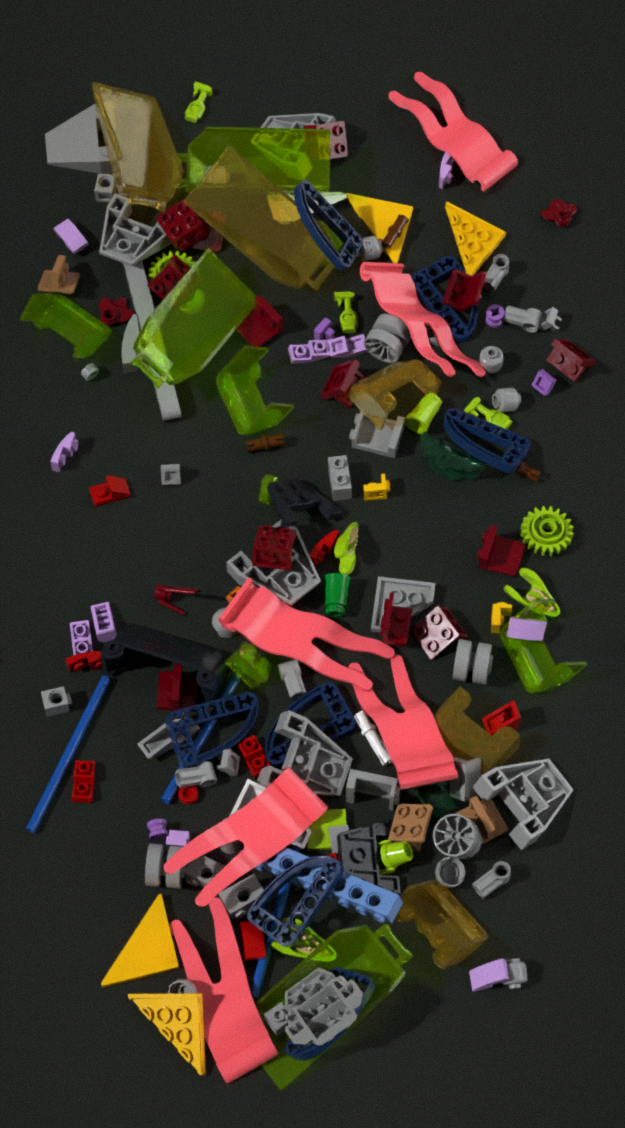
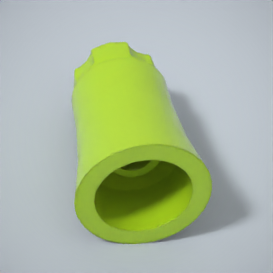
M429 392V394H426L418 405L405 417L407 427L418 434H426L430 423L439 411V407L442 404L441 399L434 393Z

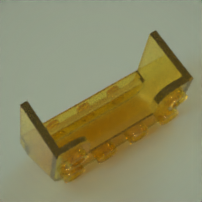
M420 360L398 361L353 384L349 389L348 396L379 430H382L388 413L393 411L397 404L396 399L390 392L413 381L425 395L429 394V392L437 395L442 381Z
M460 686L439 707L434 719L442 739L453 758L457 757L465 761L480 758L482 776L495 767H501L519 748L520 734L511 727L505 726L501 727L491 736L463 713L470 705L471 697Z
M436 879L410 885L400 895L403 904L395 919L400 922L413 921L417 930L424 934L430 940V944L437 949L432 954L433 961L442 969L460 963L488 938L484 929L450 891L440 885Z

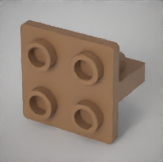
M58 255L53 269L44 270L38 285V291L46 293L60 292L62 294L74 293L80 273L68 272L69 264L66 263V256Z
M475 796L469 799V807L455 813L471 819L479 826L482 832V844L508 832V827L492 799L484 803L483 800L479 801L478 797Z
M398 804L388 839L392 842L407 841L411 845L412 851H420L426 837L433 806L430 804Z

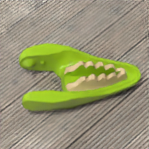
M358 522L351 523L338 538L335 545L334 555L336 558H340L339 571L341 574H351L355 566Z
M521 568L519 570L520 576L531 584L530 591L523 598L511 586L506 585L504 587V591L511 598L527 608L549 617H556L560 614L559 606L548 592L543 581L530 569Z
M288 917L283 918L282 922L286 923ZM295 919L297 926H301L304 923L299 919ZM309 926L293 949L282 946L278 942H272L271 944L275 950L299 958L329 961L333 960L336 956L334 948Z

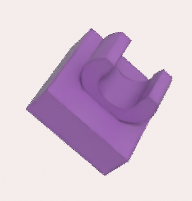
M326 317L314 329L315 340H323L325 338L328 341L335 338L333 335L335 331L331 328V321Z
M542 369L538 371L532 386L541 394L547 396L557 380Z

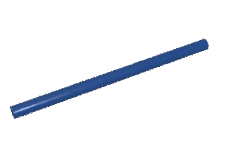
M245 653L219 699L232 696L253 659L251 654ZM214 707L209 714L211 716H215L217 713ZM217 720L204 723L193 744L197 755ZM186 754L184 760H188L189 762L192 759V757L187 756ZM174 775L161 798L166 804H170L179 788L175 780L176 775Z
M106 676L101 677L26 827L27 831L35 833L111 681L110 678Z
M291 846V850L298 853L301 852V849ZM289 882L278 891L272 912L280 920L291 886ZM272 921L269 924L268 929L270 932H274L277 929L276 921ZM267 934L264 940L266 958L258 961L250 988L254 1000L259 998L273 949L271 944L275 942Z

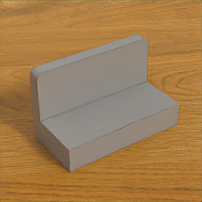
M454 757V766L458 773V779L450 780L449 796L465 802L475 796H479L473 789V785L481 777V759L475 758L465 761Z

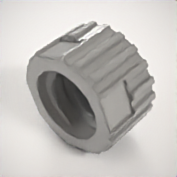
M90 363L83 368L81 375L87 381H90L96 377L99 369L93 363Z

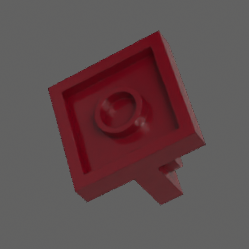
M555 339L551 344L554 349L546 360L574 382L578 381L586 367H592L596 362L594 358L568 339Z
M354 359L334 366L320 397L324 400L335 398L346 408L351 407L365 379V376L357 371L360 363Z
M174 664V671H160L157 710L176 711L197 705V673L183 672L181 664Z

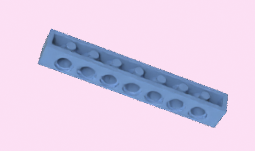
M285 847L255 867V869L269 871V874L276 878L289 865H294L309 857ZM323 865L303 871L291 879L289 883L297 886V884L302 885L307 890ZM332 866L330 867V869H332L333 872L337 871L336 868ZM343 872V875L327 897V900L330 901L332 899L337 900L343 907L349 908L351 906L362 915L366 916L369 914L378 922L384 923L386 921L390 924L393 923L403 904L398 894L346 872ZM326 874L324 875V877H326V878H328V879H330V880L332 879V878L329 877L328 875H326ZM326 882L318 884L320 892L324 891L327 887ZM345 886L342 891H338L340 887ZM358 894H362L360 898L355 899ZM380 901L377 906H373L375 902Z

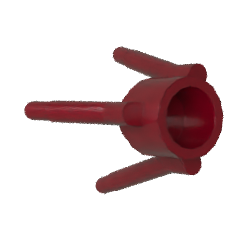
M157 584L154 591V599L159 600L158 604L185 615L184 611L166 601L171 600L173 593L194 595L195 592H198V589Z

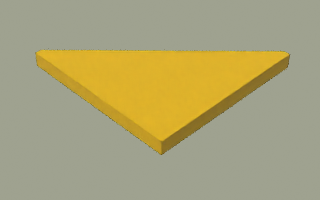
M346 193V200L353 206L354 211L366 224L372 236L380 239L381 242L387 235L389 226L393 225L399 214L408 218V222L401 231V236L396 239L392 248L386 249L383 247V251L389 256L392 263H398L412 216L413 206Z
M446 202L445 209L466 274L473 276L504 239L506 232Z
M158 894L101 982L102 988L179 969L162 894Z
M202 993L128 994V998L137 1004L139 1010L159 1028L158 1030L169 1042L171 1041L184 1059L194 1066L197 1073L205 1075Z

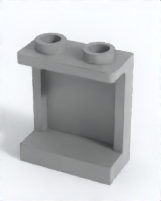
M361 408L360 414L357 413L355 416V429H351L349 440H352V448L395 458L405 428V417L398 416L397 420L394 421L366 414L365 408Z
M350 769L346 785V802L354 804L356 793L389 799V810L393 811L394 805H398L400 800V786H397L398 778Z

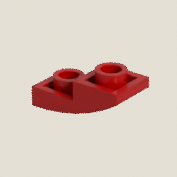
M338 530L332 531L321 539L309 554L315 568L318 562L323 561L326 553L332 554L339 538Z
M101 651L80 653L65 659L70 673L80 671L87 665L91 671L103 668Z
M253 735L238 742L237 746L252 776L257 780L261 769L271 765L264 755L256 736Z
M75 760L72 802L92 803L95 761Z
M250 921L240 922L241 943H243L245 961L265 959L266 951L263 932Z

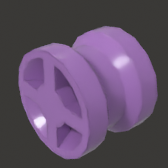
M494 304L486 310V323L493 328L500 327L504 322V309L500 305Z
M154 819L147 823V828L150 830L149 839L151 841H162L169 836L165 828L167 826L165 819Z

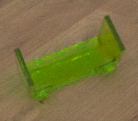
M58 293L32 294L20 317L22 321H33L34 325L40 329L51 328L74 344L73 349L75 352L72 356L74 358L90 357L109 338L112 332L107 325L67 297Z
M245 345L216 378L219 392L240 435H250L276 426L294 408L293 404L273 402L266 407L255 382L261 375V367L258 361L269 351L266 347Z
M533 599L514 617L547 622L544 613L556 601L555 599ZM510 620L500 630V638L526 691L529 693H540L568 682L587 666L586 662H564L556 666L543 640L534 641L507 637Z

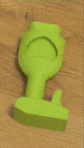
M195 81L193 84L195 90L193 96L196 97L198 93L200 95L197 100L189 104L185 111V119L196 123L202 117L205 111L204 101L206 97H210L213 94L210 86Z
M334 292V301L338 302V307H341L342 302L345 303V310L340 315V328L343 329V333H355L356 328H358V316L352 310V302L355 300V293Z
M479 397L474 398L464 409L465 413L478 418L477 410L486 416L487 422L506 430L512 424V421L509 419L510 417L496 409L490 410L480 404L481 399Z

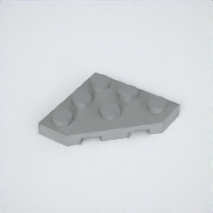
M378 576L371 632L380 633L385 598L389 599L390 593H394L393 606L412 609V619L433 604L435 583Z

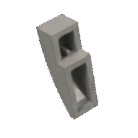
M133 314L128 322L123 337L122 364L124 373L138 371L136 355L143 354L136 314Z
M184 716L173 720L172 723L175 722L177 725L179 721L184 720ZM166 723L138 743V746L148 760L173 748ZM198 725L188 727L191 737L201 730ZM182 734L177 735L178 743L181 744L186 741V737Z

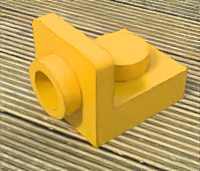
M381 474V483L363 485L364 501L387 499V491H390V482L386 480L385 474Z
M505 602L493 604L491 633H499L500 626H504V616H511V604Z

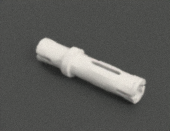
M365 711L358 712L354 718L362 730L361 734L366 736L382 765L387 766L391 764L392 761L382 739L376 731V726L370 722Z

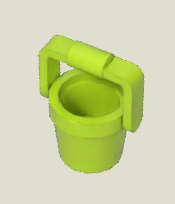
M388 839L377 842V848L381 847V859L386 869L379 870L380 875L395 872V868L413 859L412 847L407 841L392 843Z

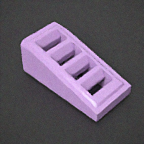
M104 602L92 605L90 607L98 642H108L116 634L110 603Z

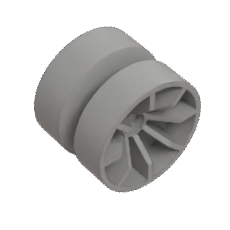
M381 314L365 338L364 346L375 358L383 362L395 363L401 356L404 347L408 344L411 334L403 320L390 314Z
M459 639L452 679L465 682L470 671L472 672L473 683L486 685L487 676L491 674L493 655H491L492 644L479 642L475 653L472 652V641Z
M449 814L442 817L435 825L433 840L441 853L459 860H465L473 857L479 851L482 844V832L479 826L471 819L460 814Z
M149 843L145 866L146 886L160 887L163 876H165L167 888L181 889L183 878H185L184 871L186 870V865L173 874H167L163 866L183 846L170 845L166 857L163 844Z

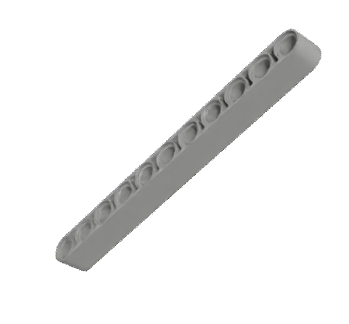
M141 261L134 266L123 263L162 419L166 421L180 418L181 411L152 297L147 286L148 282L143 262Z

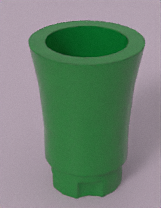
M330 573L324 576L327 616L341 617L345 615L347 593L351 579L348 575Z

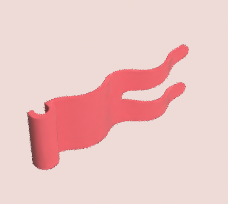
M416 72L414 75L415 81L423 89L431 92L438 100L447 127L440 126L432 111L425 104L406 98L396 91L389 93V100L397 106L411 111L421 123L432 145L453 157L468 180L473 184L476 181L480 182L483 192L518 165V160L514 153L509 150L502 152L484 127L465 117L453 93L445 84L429 78L422 72Z
M363 262L361 264L360 276L362 280L372 281L377 301L383 310L401 318L405 322L416 349L423 357L437 363L447 376L453 377L456 372L451 363L433 351L425 325H428L432 329L439 346L449 357L467 364L477 376L484 377L486 371L481 364L465 356L458 349L447 322L441 316L427 311L421 305L410 274H402V270L405 267L403 264Z
M248 577L218 618L219 623L225 629L231 632L237 630L258 648L271 654L296 659L327 677L351 683L363 691H369L372 688L373 683L362 673L333 661L314 646L311 641L314 638H319L346 650L373 653L386 659L393 658L395 654L394 649L382 641L355 634L324 616L299 611L288 606L264 586L256 587L252 583L253 579Z
M394 655L390 660L398 699L405 710L404 713H396L391 708L385 706L377 698L372 688L369 691H363L353 685L360 706L373 719L379 729L388 755L396 767L401 790L458 779L453 756L442 739L431 710L415 694L409 681L403 658L400 655ZM351 663L348 668L356 670L365 676L358 663Z
M288 766L252 801L183 846L164 864L163 869L167 874H173L186 864L216 848L235 841L242 842L244 845L243 850L215 875L195 898L196 904L204 907L232 882L265 862L298 838L328 809V806Z
M213 898L209 902V906L214 920L217 951L222 979L219 983H212L202 959L181 921H172L170 930L177 942L187 979L196 986L198 993H202L204 1038L222 1077L228 1084L278 1056L279 1053L254 1003L229 915L222 901L219 898Z

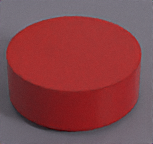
M195 786L181 787L178 792L180 801L185 805L194 804L199 797L198 789Z

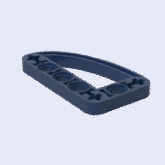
M306 180L301 181L294 189V200L301 220L324 255L338 270L344 271L352 265L362 246V238L310 182ZM309 207L342 241L338 251H336L317 225Z
M445 256L416 272L411 278L415 284L417 295L432 313L441 316L444 320L448 317L455 320L454 323L448 325L454 341L463 343L473 335L476 329L478 304L470 307L471 317L466 326L451 307L442 303L444 298L433 284L451 275L454 269L466 273L455 257ZM436 270L439 272V275L431 276L429 272ZM426 292H433L434 296L428 298L424 294ZM441 304L444 306V309L438 311L434 307Z
M450 408L445 413L443 426L449 437L466 452L492 467L506 473H513L529 452L531 441L526 437L455 408ZM459 429L502 446L507 451L500 457L470 440Z
M331 682L324 683L307 692L284 711L290 710L298 713L321 697L333 720L317 728L323 733L328 728L333 729L335 734L329 737L333 742L351 734L356 727L355 718L337 686ZM326 689L332 691V697L334 698L332 701L330 695L326 693ZM335 704H340L343 706V710L335 712L332 710V707ZM279 717L271 727L265 743L266 758L274 768L283 766L285 761L283 750H285L287 755L291 740L274 747L275 740L279 734L274 732ZM344 721L350 723L349 728H347V726H343ZM273 755L280 756V760L276 761L273 759Z
M244 692L171 712L166 717V726L179 764L184 768L196 766L223 754V750H228L237 744L249 732L257 718L258 700L256 695L252 692ZM246 698L252 701L250 704L244 703L239 705V703L243 702ZM225 702H232L235 707L234 710L228 711L225 708ZM208 706H213L216 709L217 713L215 716L208 714ZM195 711L198 714V720H191L189 712ZM248 711L243 726L232 738L210 751L197 755L188 727ZM184 716V720L179 721L177 725L171 721L174 717L179 719ZM177 735H184L186 737V743L179 744L177 741ZM187 746L189 747V748L186 750V753H185V750L180 751V749H184V748H186ZM186 754L192 757L189 762L183 759Z
M313 856L297 862L282 872L264 889L247 913L248 920L282 946L287 948L294 947L343 875V864L329 856ZM323 865L286 923L265 909V906L275 894L291 879L307 869ZM332 865L336 867V872H333L332 869H330ZM326 874V875H328L329 877H331L332 879L330 880V879L324 877V875ZM325 880L327 887L324 891L320 892L318 884L320 881ZM314 898L316 901L315 906L308 909L306 905L307 900ZM256 912H258L260 916L265 918L264 922L256 918ZM299 915L304 917V923L301 926H297L295 923V919ZM272 921L277 923V929L274 932H270L268 929ZM292 926V928H295L298 931L295 932L292 929H290V927ZM286 934L292 938L290 942L285 938Z
M340 967L332 968L329 972H332L337 978L343 976L346 981L354 978L355 983L363 992L360 1006L354 1009L358 1017L375 990V982L368 976ZM347 1029L342 1030L331 1041L323 1045H315L310 1042L306 1045L294 1044L290 1039L286 1045L285 1052L293 1060H308L330 1047Z

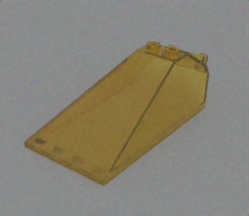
M92 82L91 88L118 193L124 197H129L130 204L154 207L159 211H164L166 203L175 194L184 170L156 98Z
M231 146L226 148L183 201L274 281L296 289L303 288L307 283L314 290L318 291L321 283L335 268L307 231L298 213L295 201ZM315 219L317 225L319 226L325 237L335 248V245L331 240L330 236L328 235L327 231L325 230L324 226L317 219ZM327 259L329 264L314 281L310 278Z

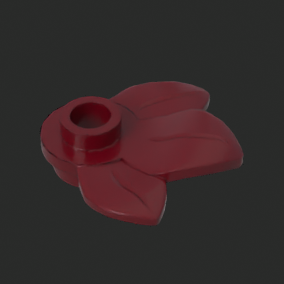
M554 199L551 201L549 209L541 210V215L544 219L555 221L558 226L565 227L570 224L572 215L576 213L577 207L574 203L566 205L563 200Z
M104 297L99 303L101 311L100 320L107 326L114 325L117 322H126L134 314V311L127 309L125 297L113 302Z

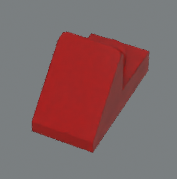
M109 475L106 476V483L89 488L95 507L131 496L126 479Z
M511 701L482 718L488 736L494 737L507 728L516 730L521 721V716L515 701Z

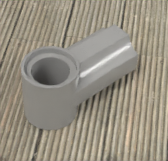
M498 254L494 257L493 264L485 277L487 278L484 286L486 290L490 292L495 291L503 277L508 274L509 258L506 255Z
M507 306L503 321L522 326L525 331L534 333L538 330L542 312L535 308L524 310Z
M294 659L278 664L279 674L282 681L285 682L290 700H297L306 694L298 661Z
M203 762L196 767L177 769L175 772L176 784L180 788L195 785L205 788L217 783L211 762Z
M504 861L495 863L491 870L472 884L480 897L484 899L499 886L508 883L511 877L509 864ZM498 870H505L507 874L505 876H498L496 872Z

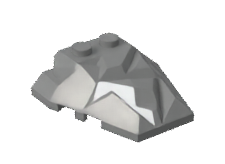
M317 968L285 991V1008L288 1011V1014L285 1015V1020L288 1022V1026L285 1027L286 1033L294 1044L306 1045L310 1042L315 1045H323L331 1041L335 1035L349 1028L356 1021L357 1014L354 1009L360 1006L363 992L355 981L351 979L346 981L343 976L337 978L332 972Z

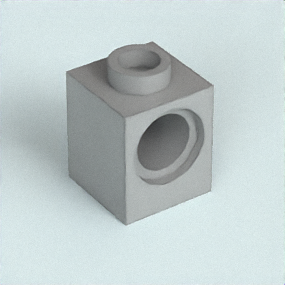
M98 174L94 190L95 199L98 202L109 203L116 193V175Z
M64 686L41 692L47 717L70 712L68 705L72 704L70 693H65ZM56 699L62 700L60 703H53Z
M282 1002L264 1014L266 1023L276 1037L286 1032L285 1027L288 1026V1022L285 1020V1015L288 1014V1011Z

